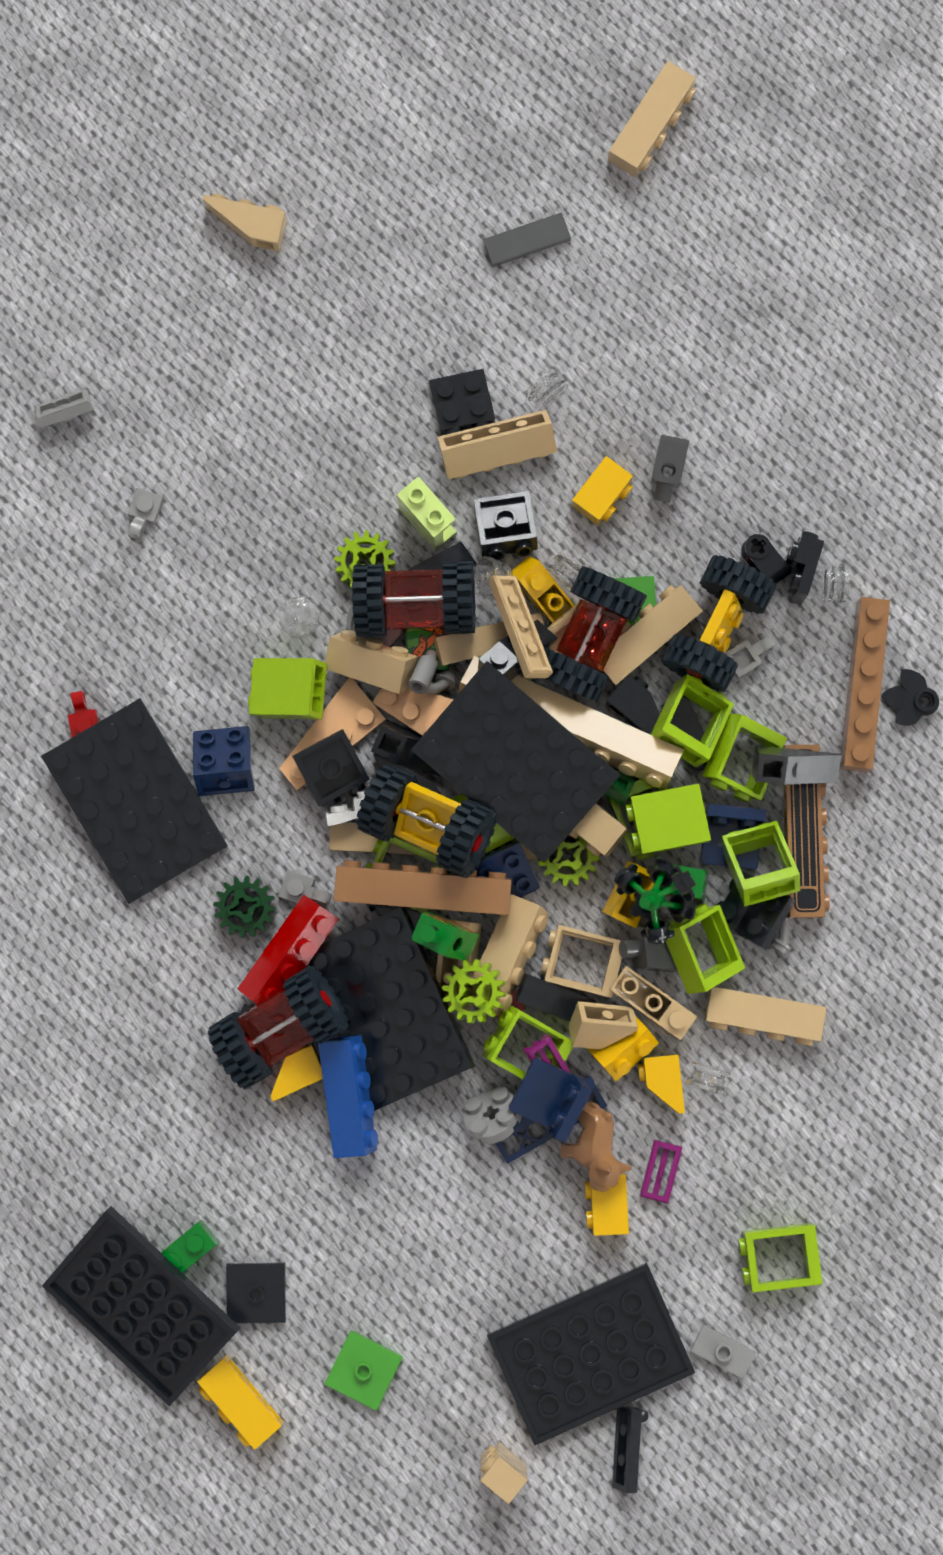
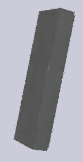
M561 212L485 238L483 243L491 265L495 267L571 241V236Z

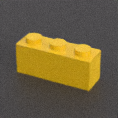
M228 1355L224 1356L197 1381L200 1385L198 1390L208 1402L214 1401L219 1407L217 1411L219 1416L226 1424L232 1423L239 1431L236 1433L237 1437L246 1447L251 1445L254 1450L257 1449L284 1423Z

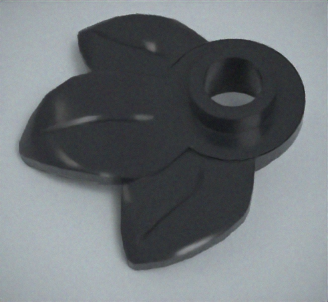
M909 669L901 670V685L889 688L882 694L884 702L890 708L898 711L895 723L903 726L916 724L922 716L933 714L939 706V697L933 689L927 688L924 676ZM920 698H928L929 706H921Z

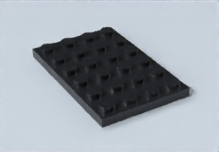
M488 661L481 666L411 749L412 752L469 800L494 810L497 814L496 823L543 863L546 862L620 776V773Z
M141 698L41 756L128 904L228 846Z
M399 907L323 943L308 963L309 966L319 970L322 977L327 979L329 986H332L336 997L340 999V1005L345 1010L344 1014L348 1019V1027L339 1033V1036L362 1035V1043L365 1044L367 1051L365 1065L366 1072L370 1075L369 1094L370 1100L374 1105V1111L475 1066L454 1016L448 1011L449 1005L447 1002H443L445 996L423 946L411 940L415 928L405 907Z
M112 1206L102 1214L42 1285L46 1291L168 1406L179 1397L241 1328Z
M647 1262L487 1334L534 1446L695 1374V1370Z

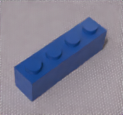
M362 1035L331 1038L322 1044L318 1042L333 1157L367 1156L377 1150L378 1134L373 1124L374 1105L370 1100V1075L366 1072L365 1059L367 1051L365 1044L362 1043Z

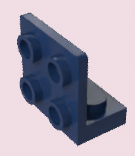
M249 726L193 732V777L199 796L255 791L251 767Z
M708 804L705 807L711 841L702 844L701 864L728 867L723 855L722 836L733 831L745 830L764 823L766 810ZM760 849L735 855L740 868L757 869Z
M515 838L486 853L484 858H481L479 866L475 867L477 876L488 877L489 872L506 873V878L512 879L511 894L520 898L540 888L519 841Z
M535 1057L531 1061L508 1107L510 1111L550 1128L556 1139L566 1143L592 1093V1089L585 1079Z

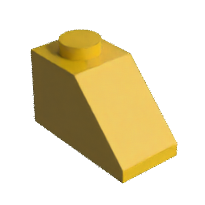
M305 1043L289 1049L291 1055L285 1057L270 1096L272 1101L283 1098L323 1079L321 1061L314 1045L307 1047Z
M679 1055L642 1058L643 1064H638L639 1082L645 1081V1087L679 1114L685 1113Z

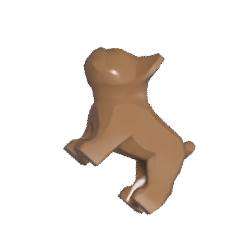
M586 1102L578 1118L583 1126V1130L576 1144H561L560 1157L574 1158L580 1165L586 1167L589 1171V1185L596 1191L606 1192L616 1186L619 1176L626 1171L632 1170V1166L616 1160L612 1154L614 1131L612 1114L600 1108L597 1103Z

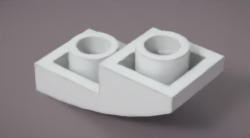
M366 789L358 791L356 796H351V808H348L347 804H337L331 806L329 811H324L327 826L358 818L357 812L361 809L359 805L365 797L364 792Z

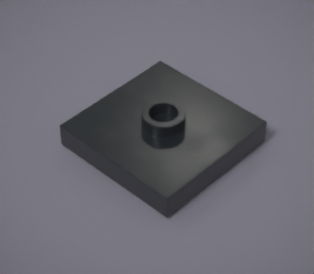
M285 1262L226 1264L227 1315L235 1323L286 1322Z

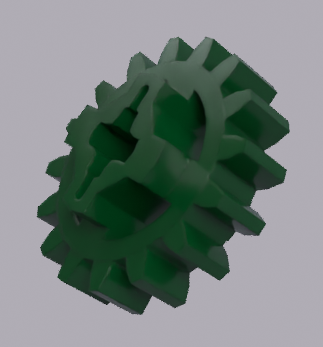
M245 876L244 882H240L238 877H234V885L232 886L225 882L223 885L226 891L224 893L217 891L216 893L221 898V901L213 903V906L220 908V912L214 914L215 918H223L219 926L221 928L230 926L228 933L230 935H234L238 930L240 938H245L246 932H249L252 937H256L257 928L265 932L264 922H273V919L268 916L269 912H276L277 909L270 906V902L275 900V896L266 895L270 890L269 886L260 888L261 880L258 878L252 884L250 876ZM245 888L257 891L260 896L254 898L248 896ZM234 892L235 898L232 904L226 906L228 898ZM242 900H245L247 903H253L252 907L248 908V914L236 910L242 906ZM264 907L262 916L256 922L254 918L256 912ZM238 916L242 918L245 926L236 925L229 918Z

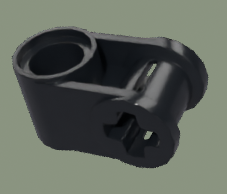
M754 534L743 543L741 554L750 567L755 568L757 572H762L766 575L765 577L773 580V583L777 584L791 574L789 565L766 536ZM759 544L761 546L759 552L753 553L750 550L753 545Z

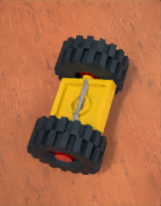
M721 555L712 556L699 583L703 589H706L710 594H714L720 600L700 641L692 637L688 638L682 634L673 635L661 660L663 665L669 667L672 672H676L681 677L689 674L699 678L704 685L713 691L725 692L738 667V663L725 654L731 643L730 635L733 628L737 629L743 619L742 609L750 613L754 612L755 614H763L776 589V584L770 578L765 577V574L757 572L755 568L748 567L743 562H736L732 558L728 557L727 559Z
M390 764L383 765L381 770L376 772L375 778H372L369 782L370 786L368 789L366 788L364 792L365 797L360 802L359 806H361V809L357 812V817L359 818L356 821L358 830L384 842H389L390 839L398 836L438 854L436 856L437 866L463 878H468L470 874L472 875L475 867L479 866L481 858H484L486 848L491 843L490 838L494 834L495 830L493 828L497 821L495 820L497 817L495 811L469 799L458 803L416 784L418 781L415 775Z

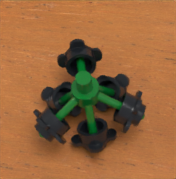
M657 857L655 864L647 868V873L654 883L652 889L645 891L641 887L643 877L637 872L638 866L634 863L629 865L628 868L621 869L614 879L618 887L616 892L619 895L634 893L635 902L634 906L630 908V914L633 917L641 916L648 920L644 925L645 929L641 931V936L646 937L648 943L662 944L667 941V938H672L675 935L674 930H669L666 920L658 919V908L662 906L668 907L669 913L676 923H681L683 919L692 920L696 913L693 901L695 894L692 890V887L696 886L695 876L691 875L688 870L682 872L678 865L674 866L666 858ZM667 886H669L668 888H666V889H664V890H662V891L659 890L660 887H667ZM678 889L680 894H675L671 897L670 901H665L666 895Z

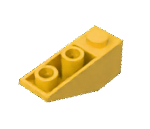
M527 556L508 573L509 576H516L522 593L551 624L575 606L541 562L530 556Z

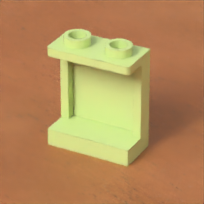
M417 477L397 494L399 510L435 551L457 534V531L451 525L455 521L454 516L421 478Z

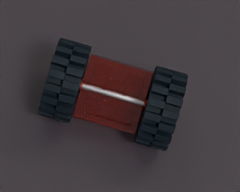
M473 561L443 562V569L385 571L384 564L354 565L352 573V608L354 629L357 637L386 636L387 630L445 628V634L475 633L476 604Z
M582 566L570 590L572 594L582 599L579 600L556 651L544 647L553 671L545 679L597 703L609 679V676L597 670L603 672L627 619L633 622L636 621L647 595L601 572Z
M308 966L284 981V989L240 1015L239 1012H233L208 1028L209 1042L213 1045L212 1050L214 1054H217L219 1064L223 1065L225 1073L231 1076V1080L234 1083L237 1082L238 1087H243L245 1090L270 1076L273 1073V1065L313 1040L322 1044L347 1029L348 1019L344 1014V1008L340 1005V999L336 997L335 991L332 986H329L327 979L322 977L321 972L316 970L315 967Z

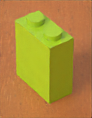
M254 658L253 667L250 671L249 715L263 719L322 720L327 663L314 658Z
M699 783L632 796L629 799L630 804L625 805L628 822H634L636 832L631 833L633 848L640 851V856L709 843L711 841Z

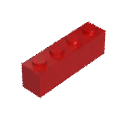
M303 895L237 989L251 1001L273 1014L285 997L284 981L305 969L339 919Z

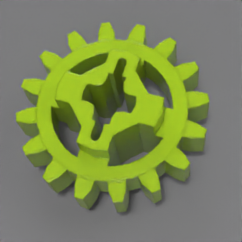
M365 530L364 537H359V534L354 532V539L352 541L347 537L344 538L345 548L342 546L337 547V551L341 556L334 557V561L337 564H341V566H338L335 570L337 574L344 573L341 582L345 584L350 581L351 590L354 565L361 564V557L365 559L370 557V564H377V560L383 555L386 576L393 577V572L389 567H395L396 562L389 558L395 555L394 550H386L389 546V541L386 539L379 542V533H376L371 538L368 530ZM369 544L372 546L370 548H362L359 545ZM350 553L353 557V563L347 569L346 560Z
M581 836L576 838L578 841L575 843H565L563 841L556 849V859L551 863L549 858L545 863L542 861L538 862L539 867L546 866L547 868L543 873L544 877L550 874L554 876L552 879L553 884L560 879L562 880L563 887L567 886L568 881H572L575 886H578V878L581 877L587 881L589 877L586 872H595L596 868L591 863L599 861V857L593 855L585 847L588 842ZM578 848L573 855V862L566 860L557 864L563 857L562 850L565 849L567 852ZM584 849L587 851L585 866L580 861V853ZM561 868L571 869L575 874L565 875L558 871Z
M475 959L472 966L469 961L464 960L463 968L453 966L454 976L446 975L445 978L450 981L449 986H442V990L448 991L449 995L443 998V1002H451L452 1005L448 1011L450 1013L458 1011V1020H463L467 1016V1022L474 1024L477 1017L479 1022L484 1023L486 1022V1014L490 1017H495L496 1013L493 1009L495 1007L503 1008L504 1005L499 1002V998L506 997L507 993L500 991V987H503L506 982L497 980L501 972L499 970L491 972L492 964L486 962L482 967L481 960ZM480 972L484 975L474 979L469 973ZM460 984L459 994L457 995V987ZM472 986L479 987L476 990L477 997L470 996L473 993ZM492 987V996L491 999H489V991ZM473 1003L477 1007H479L480 1010L469 1011L465 1009V1007H469Z

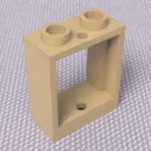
M558 925L557 931L551 930L547 946L552 947L550 959L544 957L540 974L545 975L544 981L611 999L613 992L609 989L617 979L622 960L619 953L621 941ZM563 935L612 947L602 988L553 976Z

